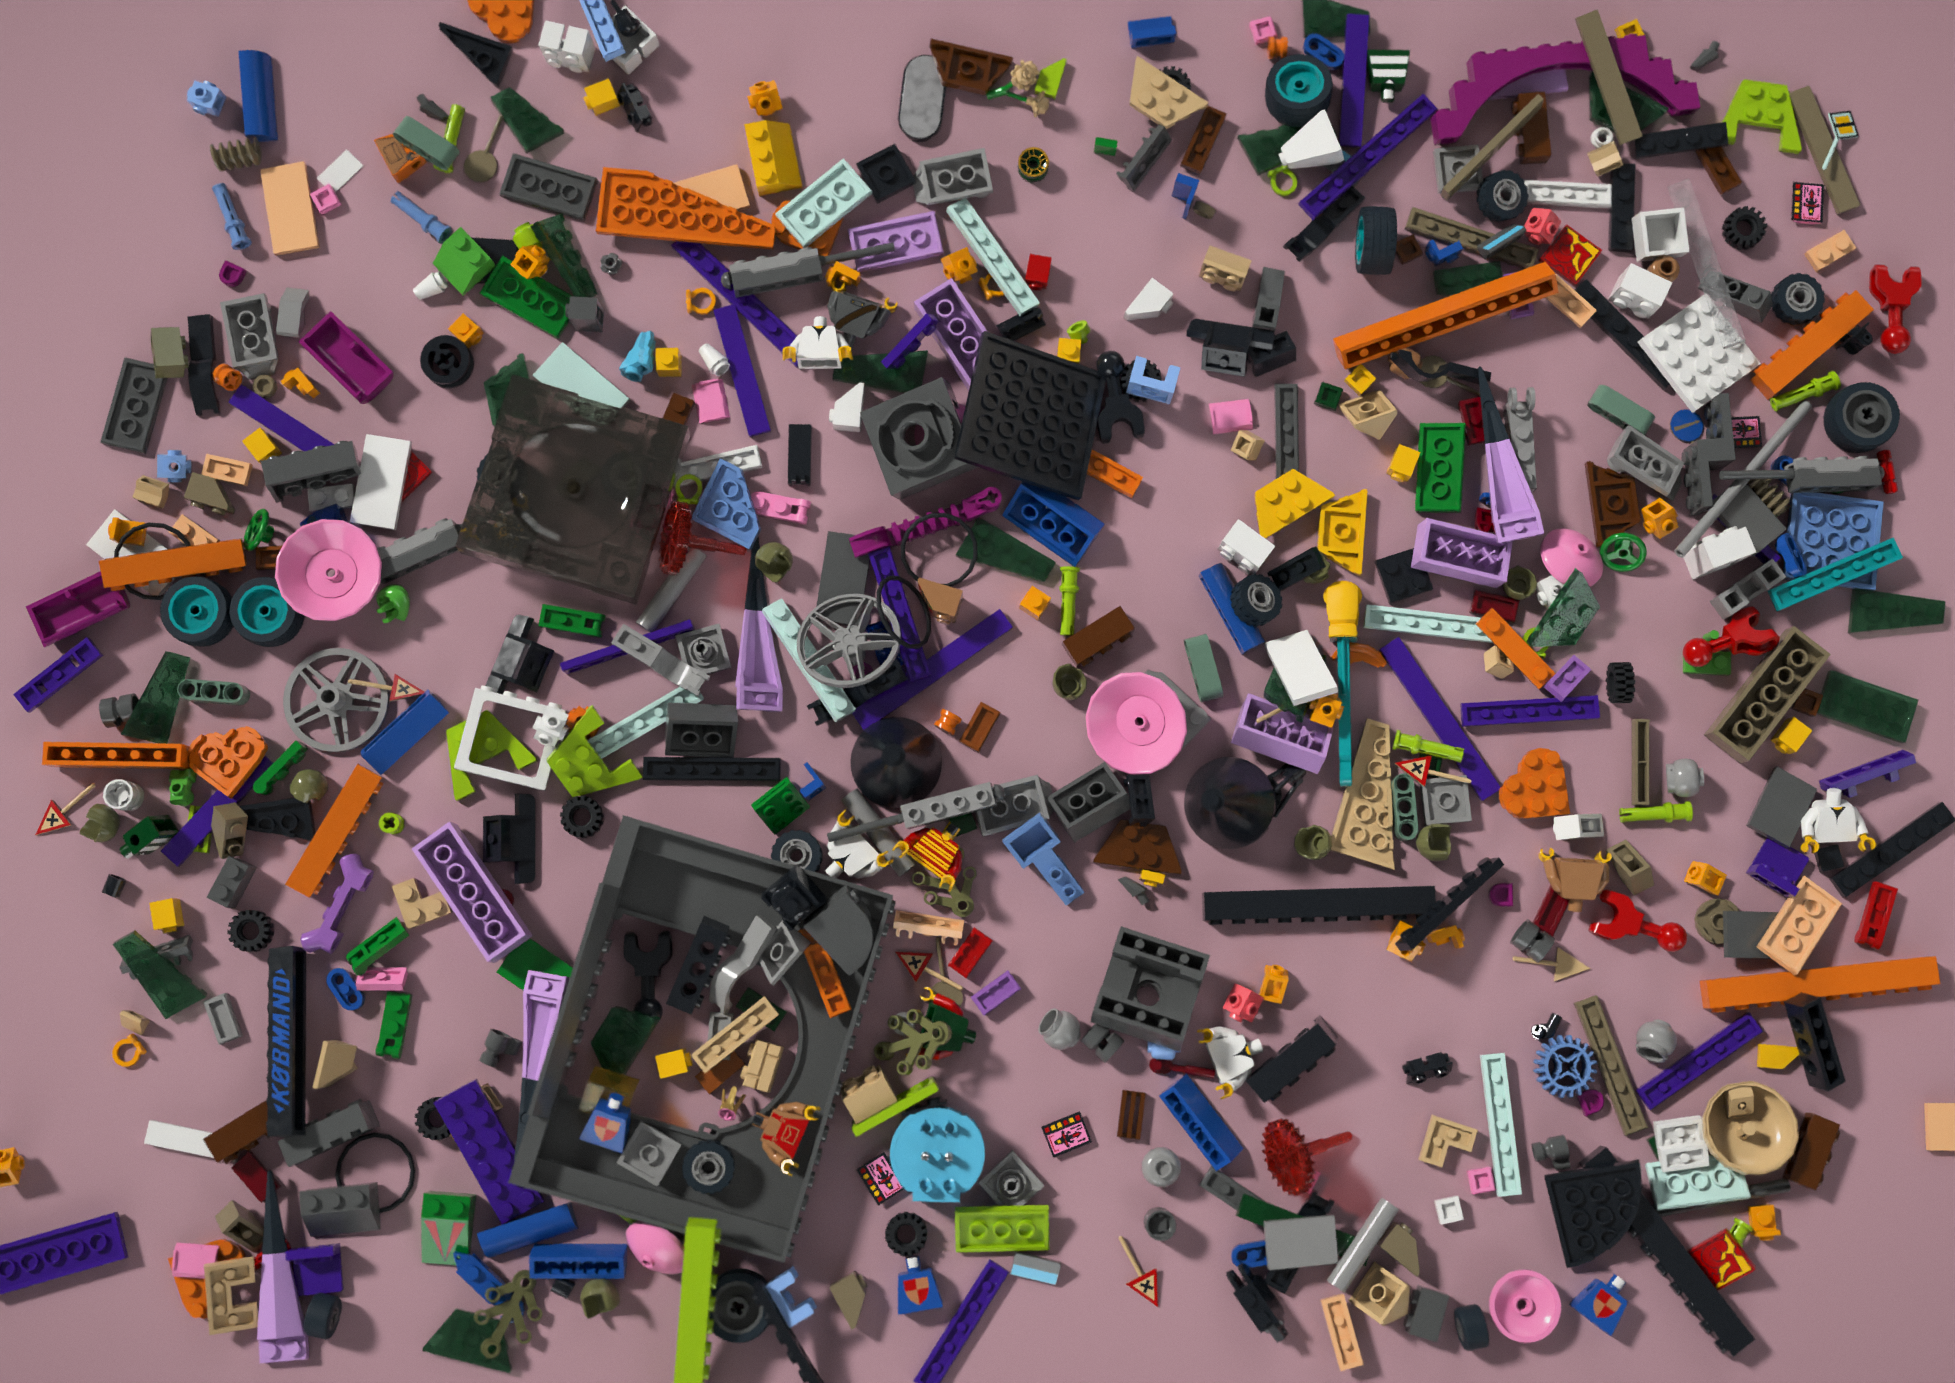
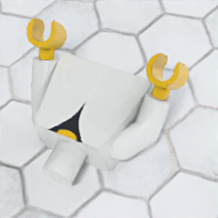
M822 316L815 317L814 326L803 327L802 334L797 335L790 346L783 348V361L791 358L792 362H796L797 356L799 369L841 368L842 359L850 358V360H853L851 347L842 334L836 333L834 326H827V319Z
M1827 789L1826 800H1815L1812 803V807L1809 808L1802 818L1801 830L1802 838L1805 842L1801 844L1800 848L1804 853L1809 850L1808 844L1811 846L1813 854L1819 850L1818 843L1857 841V837L1861 839L1858 844V848L1861 851L1866 850L1864 842L1869 843L1871 850L1875 848V840L1867 837L1869 832L1862 816L1856 807L1847 800L1841 799L1842 791L1840 789Z
M846 810L838 815V821L831 832L853 827L850 823L854 820V816L852 815L849 820L844 817ZM859 834L832 842L828 841V855L834 862L825 872L830 877L837 878L845 871L850 878L854 876L860 879L874 876L881 869L892 864L894 860L886 861L885 854L888 851L879 854Z
M1219 1026L1210 1029H1199L1197 1033L1202 1032L1204 1038L1198 1042L1205 1043L1218 1081L1222 1084L1216 1087V1091L1224 1090V1096L1221 1099L1230 1097L1250 1076L1251 1068L1254 1066L1251 1056L1263 1052L1259 1039L1246 1043L1243 1034H1238L1236 1030Z

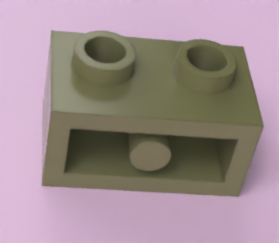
M179 327L151 328L150 342L155 377H184V370L189 367L188 356L183 355V349H186L185 336H180Z

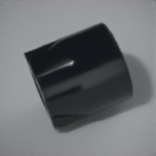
M108 874L102 893L115 898L120 897L127 880L113 874Z
M556 1279L550 1291L567 1299L576 1283L570 1279Z

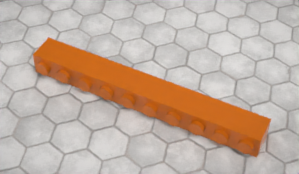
M1546 262L1338 336L1333 338L1337 358L1346 370L1396 352L1399 349L1410 347L1558 293L1556 274Z
M1936 956L1804 969L1800 970L1799 974L1795 976L1789 971L1700 980L1699 983L1703 1008H1711V1012L1714 1013L1724 1012L1726 1007L1734 1006V1010L1749 1009L1748 1004H1757V1008L1771 1007V1002L1780 1001V1005H1784L1786 1000L1801 992L1817 997L1826 996V1000L1841 999L1840 995L1849 994V998L1864 997L1863 992H1871L1872 996L1887 994L1886 990L1894 989L1895 993L1909 992V987H1917L1918 991L1932 990V985L1940 984Z

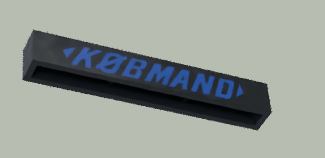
M297 946L269 949L268 957L269 980L267 983L269 990L267 1005V1137L304 1136L306 1133V951L302 947Z

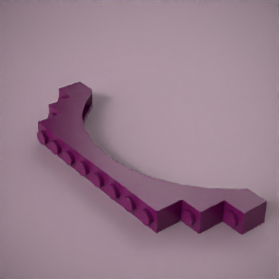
M1636 33L1624 36V38L1608 37L1623 81L1649 95L1671 117L1693 115L1700 109L1697 82L1688 83V80H1682L1675 83L1671 58L1655 57L1649 60L1646 35L1637 36ZM1566 41L1557 46L1542 44L1537 48L1529 49V46H1523L1514 51L1499 49L1489 54H1486L1485 51L1474 53L1466 62L1469 82L1468 80H1459L1448 91L1451 111L1449 108L1440 109L1430 119L1434 145L1456 143L1475 112L1490 97L1509 84L1530 75L1551 70L1581 69L1593 72L1583 41L1574 44L1572 41Z

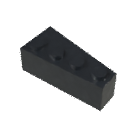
M1320 1015L1313 1020L1315 1025L1312 1028H1304L1294 1038L1295 1041L1292 1044L1291 1042L1285 1044L1276 1053L1277 1056L1275 1058L1273 1056L1270 1057L1247 1078L1246 1082L1264 1103L1269 1099L1272 1102L1282 1094L1281 1089L1286 1085L1289 1087L1293 1086L1300 1080L1299 1075L1306 1070L1308 1073L1318 1065L1316 1062L1322 1056L1327 1058L1335 1052L1336 1048L1334 1046L1337 1044L1338 1036Z

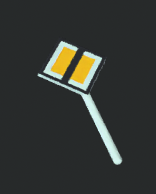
M1851 111L1828 114L1835 139L1822 166L1823 170L1827 169L1839 140L1859 137Z

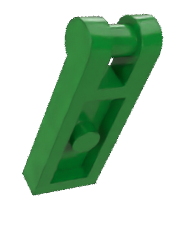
M542 604L538 626L602 638L603 631L601 627L602 623H605L606 615ZM587 620H593L592 628L586 627Z
M295 740L255 781L253 790L258 794L270 795L273 792V785L289 774L290 771L288 769L294 763L298 764L304 759L308 748L302 742Z
M395 917L347 954L346 959L352 965L354 973L362 975L367 971L369 965L407 938L409 934L402 922Z
M387 991L380 1036L376 1046V1056L384 1057V1055H391L395 1059L401 1058L413 994ZM388 1039L395 1040L394 1046H387Z

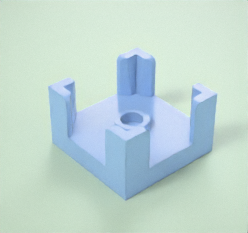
M1136 356L1126 393L1170 404L1181 367L1170 365L1165 380L1160 381L1143 376L1147 359Z
M794 1266L769 1280L765 1286L789 1328L815 1312L814 1309L817 1308L812 1297L795 1306L793 1296L789 1290L786 1291L785 1288L793 1284L795 1278L799 1275Z

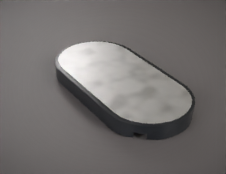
M920 55L911 59L903 73L898 124L905 136L916 142H924L931 139L940 131L942 126L946 87L941 85L931 55Z

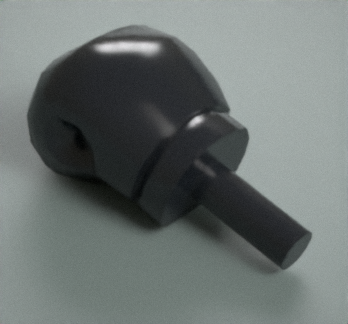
M615 0L610 1L618 13L614 18L617 21L619 32L626 37L635 35L640 27L639 20L633 18L627 8L621 10Z

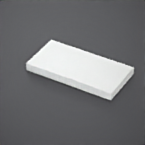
M366 434L360 465L361 474L358 476L350 518L351 523L396 530L412 448L411 441Z
M115 509L86 544L104 559L114 558V550L118 543L110 540L108 535V527L112 523L113 517L130 521ZM146 533L144 546L123 544L119 551V557L166 550L167 548ZM158 580L148 581L149 585L142 586V588L151 595L160 596L172 582L159 584Z
M1308 630L1264 643L1265 650L1294 706L1338 693V687Z

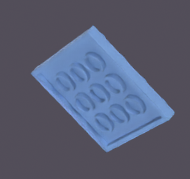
M1817 492L1790 493L1789 506L1791 507L1788 514L1787 533L1794 538L1807 567L1806 574L1879 544L1884 502ZM1784 560L1783 573L1786 576L1784 579H1796L1793 575L1787 573ZM1877 569L1837 587L1874 591L1876 590Z

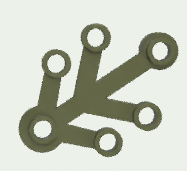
M959 848V850L962 852L963 859L965 855L964 850L962 848ZM966 867L964 869L963 877L965 880L961 894L954 884L952 891L949 892L952 898L937 896L935 892L928 891L924 895L925 903L928 905L938 904L950 907L953 913L959 917L970 915L974 909V902L969 895L972 882L977 876L975 868ZM969 869L974 871L972 878H968L965 875ZM918 871L912 875V882L917 886L923 884L945 890L950 888L947 883H943L939 887L941 879L926 876L922 872ZM917 874L923 876L921 883H916L914 880ZM928 894H934V902L930 903L927 901L926 897ZM965 901L967 908L964 910L959 909L958 903Z
M911 1009L907 1012V1020L910 1023H919L928 1031L921 1034L907 1024L901 1016L892 1015L888 1019V1026L891 1029H899L909 1038L894 1043L879 1042L874 1047V1055L879 1060H891L895 1052L910 1048L905 1061H900L897 1065L898 1073L900 1075H910L913 1071L915 1060L916 1066L919 1069H929L938 1046L947 1043L951 1038V1028L945 1022L937 1021L933 1023L923 1016L920 1010ZM914 1013H916V1019H915V1020H914V1018H913V1014H914ZM930 1042L925 1054L918 1056L923 1044Z
M529 1270L518 1271L509 1283L496 1288H488L485 1292V1298L489 1302H497L501 1295L513 1292L510 1300L486 1310L479 1309L474 1314L475 1322L480 1325L486 1324L490 1318L503 1314L492 1337L485 1339L481 1344V1352L487 1358L492 1359L500 1354V1341L512 1318L517 1331L516 1339L522 1344H526L531 1340V1332L526 1329L519 1307L523 1296L528 1307L527 1317L534 1322L542 1318V1310L537 1307L532 1292L536 1285V1279H530ZM523 1278H528L529 1282L526 1286H521ZM495 1290L497 1292L496 1297L490 1299L489 1293ZM533 1310H538V1316L536 1318L531 1317V1312ZM480 1313H485L486 1315L483 1321H478ZM522 1332H527L528 1334L525 1340L520 1339ZM490 1345L496 1346V1350L493 1353H488Z

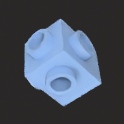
M194 81L193 86L187 92V101L193 107L192 110L201 115L208 113L219 117L226 100L224 93L211 82L204 81L201 83Z
M168 450V454L157 455V478H167V482H182V478L186 479L187 473L192 472V461L187 460V455L182 454V450ZM171 463H177L178 469H173Z

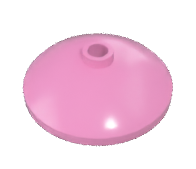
M1560 528L1551 531L1542 540L1540 547L1542 561L1549 573L1559 582L1572 588L1584 589L1593 586L1601 578L1603 561L1600 552L1585 535L1571 529Z
M635 1221L630 1224L626 1231L627 1243L634 1256L643 1266L664 1274L682 1273L684 1246L673 1234L662 1227L642 1221Z
M1516 1270L1504 1275L1493 1287L1489 1299V1311L1495 1326L1502 1334L1517 1342L1531 1343L1545 1338L1556 1327L1560 1318L1561 1302L1555 1286L1545 1276L1531 1270ZM1519 1300H1524V1307H1518Z

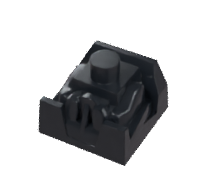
M798 864L762 892L761 897L768 907L773 906V909L781 915L783 924L790 932L828 900Z

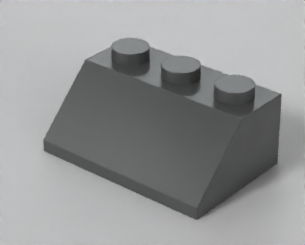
M668 703L665 756L734 757L738 728L736 705Z
M1105 762L1046 797L1074 843L1131 809L1127 792Z
M377 1182L314 1188L299 1192L301 1217L310 1237L381 1229Z

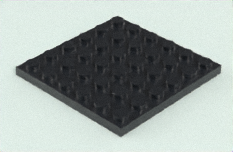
M984 331L980 337L954 459L1075 500H1080L1083 495L1106 378L1097 370Z

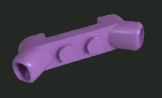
M356 853L344 856L339 861L345 880L342 886H338L333 895L335 900L332 906L325 910L322 917L324 921L321 927L303 933L300 938L303 949L309 953L322 949L332 954L336 950L344 933L336 929L355 891L366 892L372 880L374 871L364 867L360 855Z

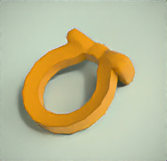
M990 273L987 274L985 279L981 277L978 280V284L982 288L987 301L991 300L992 297L1004 296L1002 291L997 292L988 289L987 284L992 278Z
M698 288L692 292L687 289V312L690 314L694 311L697 314L705 315L713 311L716 305L713 292L707 288ZM699 293H706L711 297V304L705 309H699L692 305L691 300Z
M133 1033L129 1034L127 1039H122L115 1044L112 1055L118 1065L127 1067L136 1064L141 1055L146 1054L147 1050ZM133 1043L136 1047L134 1058L129 1062L122 1061L118 1055L119 1048L123 1044Z

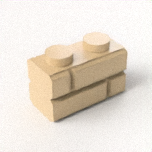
M756 1039L755 1043H751L747 1056L751 1057L748 1066L744 1065L740 1079H744L742 1085L770 1093L784 1047L760 1039Z

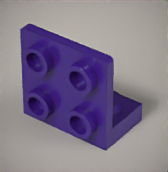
M1766 838L1746 873L1785 898L1795 897L1800 889L1795 886V883L1808 863L1809 858L1791 846L1786 849Z
M340 1243L293 1248L285 1251L286 1261L293 1260L294 1280L298 1296L343 1291Z

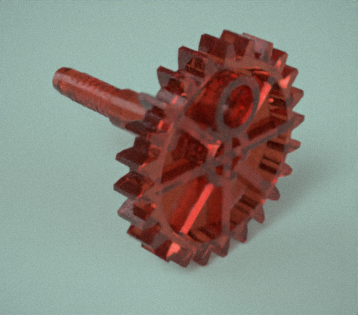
M674 501L671 504L662 525L663 532L660 533L661 540L658 551L660 556L658 561H660L659 567L663 574L674 576L680 573V568H683V561H686L685 555L688 553V548L710 552L720 551L737 555L746 554V547L742 545L692 535V532H690L692 523H690L692 515H690L691 509H689L690 505L679 501Z
M1281 1118L1268 1123V1126L1264 1127L1265 1132L1262 1133V1136L1265 1140L1261 1141V1143L1265 1146V1149L1262 1150L1267 1157L1264 1159V1162H1267V1170L1272 1173V1179H1277V1186H1282L1283 1192L1288 1191L1289 1195L1297 1196L1308 1192L1313 1187L1312 1182H1315L1312 1176L1316 1174V1171L1312 1168L1315 1162L1311 1160V1157L1351 1141L1352 1134L1346 1131L1325 1139L1320 1138L1305 1143V1135H1300V1128H1295L1294 1122L1289 1123L1288 1119L1283 1120Z

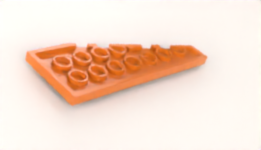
M603 167L596 223L597 234L774 250L776 226L752 215H746L731 206H725L691 189H685L670 180L657 177L649 171Z

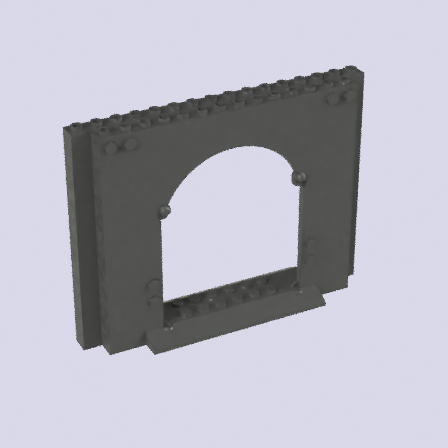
M623 815L603 881L598 886L527 1114L529 1115L528 1122L508 1183L683 1234L686 1233L689 1217L717 1219V1228H721V1238L718 1244L785 1263L786 1257L791 1258L795 1244L791 1243L793 1233L798 1235L802 1218L798 1217L800 1210L805 1211L809 1195L805 1194L807 1187L812 1188L815 1178V1172L812 1171L813 1165H818L821 1158L822 1149L819 1148L821 1141H826L829 1131L826 1121L827 1118L832 1119L836 1104L832 1103L834 1095L839 1096L843 1082L839 1080L841 1072L846 1073L849 1058H846L847 1050L853 1049L856 1036L852 1035L854 1027L859 1028L863 1014L859 1013L861 1004L866 1005L870 991L866 990L868 981L873 982L876 972V968H872L874 959L879 960L883 946H880L879 942L881 936L886 937L889 923L885 922L887 915H892L896 901L892 900L893 895L801 868L828 899L846 885L860 893L862 901L869 909L873 920V942L866 961L850 976L832 958L852 1010L830 1018L804 952L780 978L793 1001L796 1011L799 1037L795 1062L787 1081L774 1099L759 1113L770 1117L773 1108L790 1102H800L821 1108V1111L814 1110L813 1116L819 1118V1120H809L793 1160H791L799 1165L798 1168L793 1165L790 1166L789 1172L793 1176L783 1173L781 1168L772 1162L763 1150L760 1138L764 1130L751 1125L755 1115L742 1122L723 1128L706 1122L700 1125L697 1132L631 1112L628 1141L625 1147L641 1121L682 1144L659 1185L655 1186L617 1164L622 1153L579 1139L598 1102L568 1094V1087L564 1085L568 1068L574 1065L577 1053L574 1052L575 1046L578 1043L580 1044L583 1038L584 1030L581 1029L582 1023L588 1020L591 1012V1007H588L589 1001L595 998L598 985L595 984L596 978L602 975L605 967V962L602 961L604 953H609L612 944L609 936L615 920L621 919L623 914L696 935L703 917L707 916L730 926L727 934L731 935L728 945L738 947L756 915H762L775 927L783 920L781 915L773 909V906L768 907L761 899L762 892L794 866ZM804 920L795 927L797 931L804 929ZM704 1127L710 1128L711 1132H704ZM702 1140L719 1141L721 1144L726 1145L733 1154L735 1162L734 1175L729 1185L720 1192H714V1194H701L699 1191H694L687 1184L683 1176L682 1166L687 1151L694 1144ZM706 1161L702 1164V1169L707 1173L713 1172L716 1168L715 1164L711 1161Z

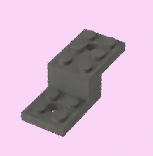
M1720 393L1704 407V418L1708 423L1706 439L1696 440L1685 448L1681 455V461L1684 462L1686 470L1684 486L1688 490L1686 507L1690 509V516L1700 515L1713 506L1709 470H1722L1736 460L1729 393Z

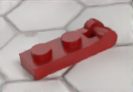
M1877 881L1872 882L1860 927L1855 935V943L1861 945L1865 943L1870 945V948L1876 950L1881 948L1898 888ZM1869 929L1875 930L1874 936L1868 935Z

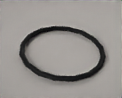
M930 513L917 519L906 530L901 542V560L907 573L918 582L919 577L911 571L906 560L905 545L910 532L919 523L930 518L946 517L958 522L968 531L973 542V558L968 570L959 579L943 584L951 587L961 583L972 572L978 558L977 540L972 529L961 518L948 513Z
M148 522L133 527L121 537L114 550V557H119V551L129 536L138 530L148 527L164 528L175 533L186 546L191 545L179 530L163 523ZM129 584L125 585V588L130 593L142 599L162 600L165 595H145L132 589Z
M900 576L886 577L880 582L876 592L877 609L880 619L887 632L899 644L909 649H919L928 642L931 634V617L927 604L920 592L910 581ZM890 580H897L907 585L916 594L923 606L927 619V632L924 640L919 644H909L901 640L892 631L885 619L881 606V592L884 584Z
M370 1133L359 1136L345 1147L337 1161L335 1178L337 1186H342L340 1178L342 1161L349 1149L362 1140L373 1137L383 1138L400 1146L408 1158L411 1170L409 1185L402 1197L392 1205L379 1208L380 1213L393 1210L406 1199L413 1187L415 1167L412 1155L403 1142L389 1134Z

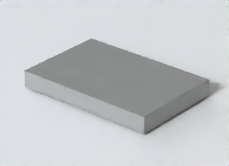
M1334 1215L1264 1221L1268 1270L1338 1264Z

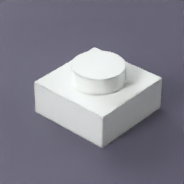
M1457 1195L1434 1200L1439 1224L1464 1220Z

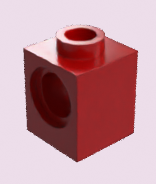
M1035 254L1029 255L1025 282L1031 290H1047L1052 257Z

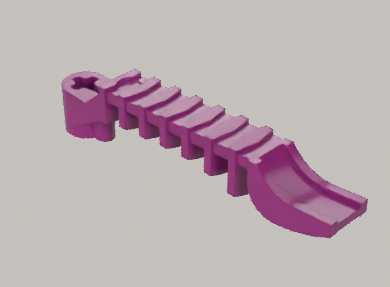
M988 487L975 495L963 499L961 504H950V507L944 510L942 507L938 508V512L935 513H948L968 523L982 515L996 511L1000 506L1002 494L997 488ZM990 496L991 499H995L994 503L987 500V497ZM915 516L914 520L911 521L904 519L900 525L893 522L891 523V528L886 529L885 526H881L850 537L849 542L854 557L858 558L889 546L890 549L896 545L897 547L901 546L906 530L921 517ZM946 517L930 518L919 523L910 532L907 542H912L917 538H924V536L929 534H936L940 530H948L949 527L959 526L960 524Z

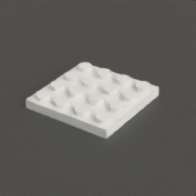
M1707 294L1701 296L1638 341V344L1692 413L1761 364Z

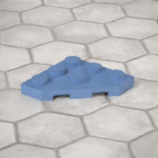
M720 458L694 510L691 520L748 549H752L761 531V527L743 471L734 464Z

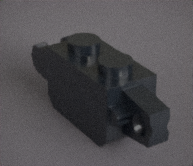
M1245 1263L1238 1265L1239 1272L1245 1280L1244 1282L1241 1281L1235 1271L1229 1270L1226 1272L1227 1279L1235 1289L1233 1294L1259 1332L1265 1331L1267 1334L1270 1333L1277 1343L1285 1339L1288 1332L1283 1325L1285 1323L1282 1318L1284 1309L1264 1279L1259 1274L1254 1275Z

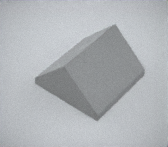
M783 920L776 927L777 930L759 959L771 985H775L811 943L795 928L790 932L783 924Z

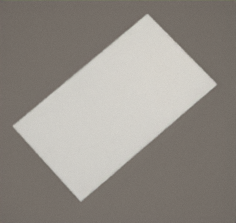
M346 149L317 179L324 186L327 184L332 185L336 193L364 165Z

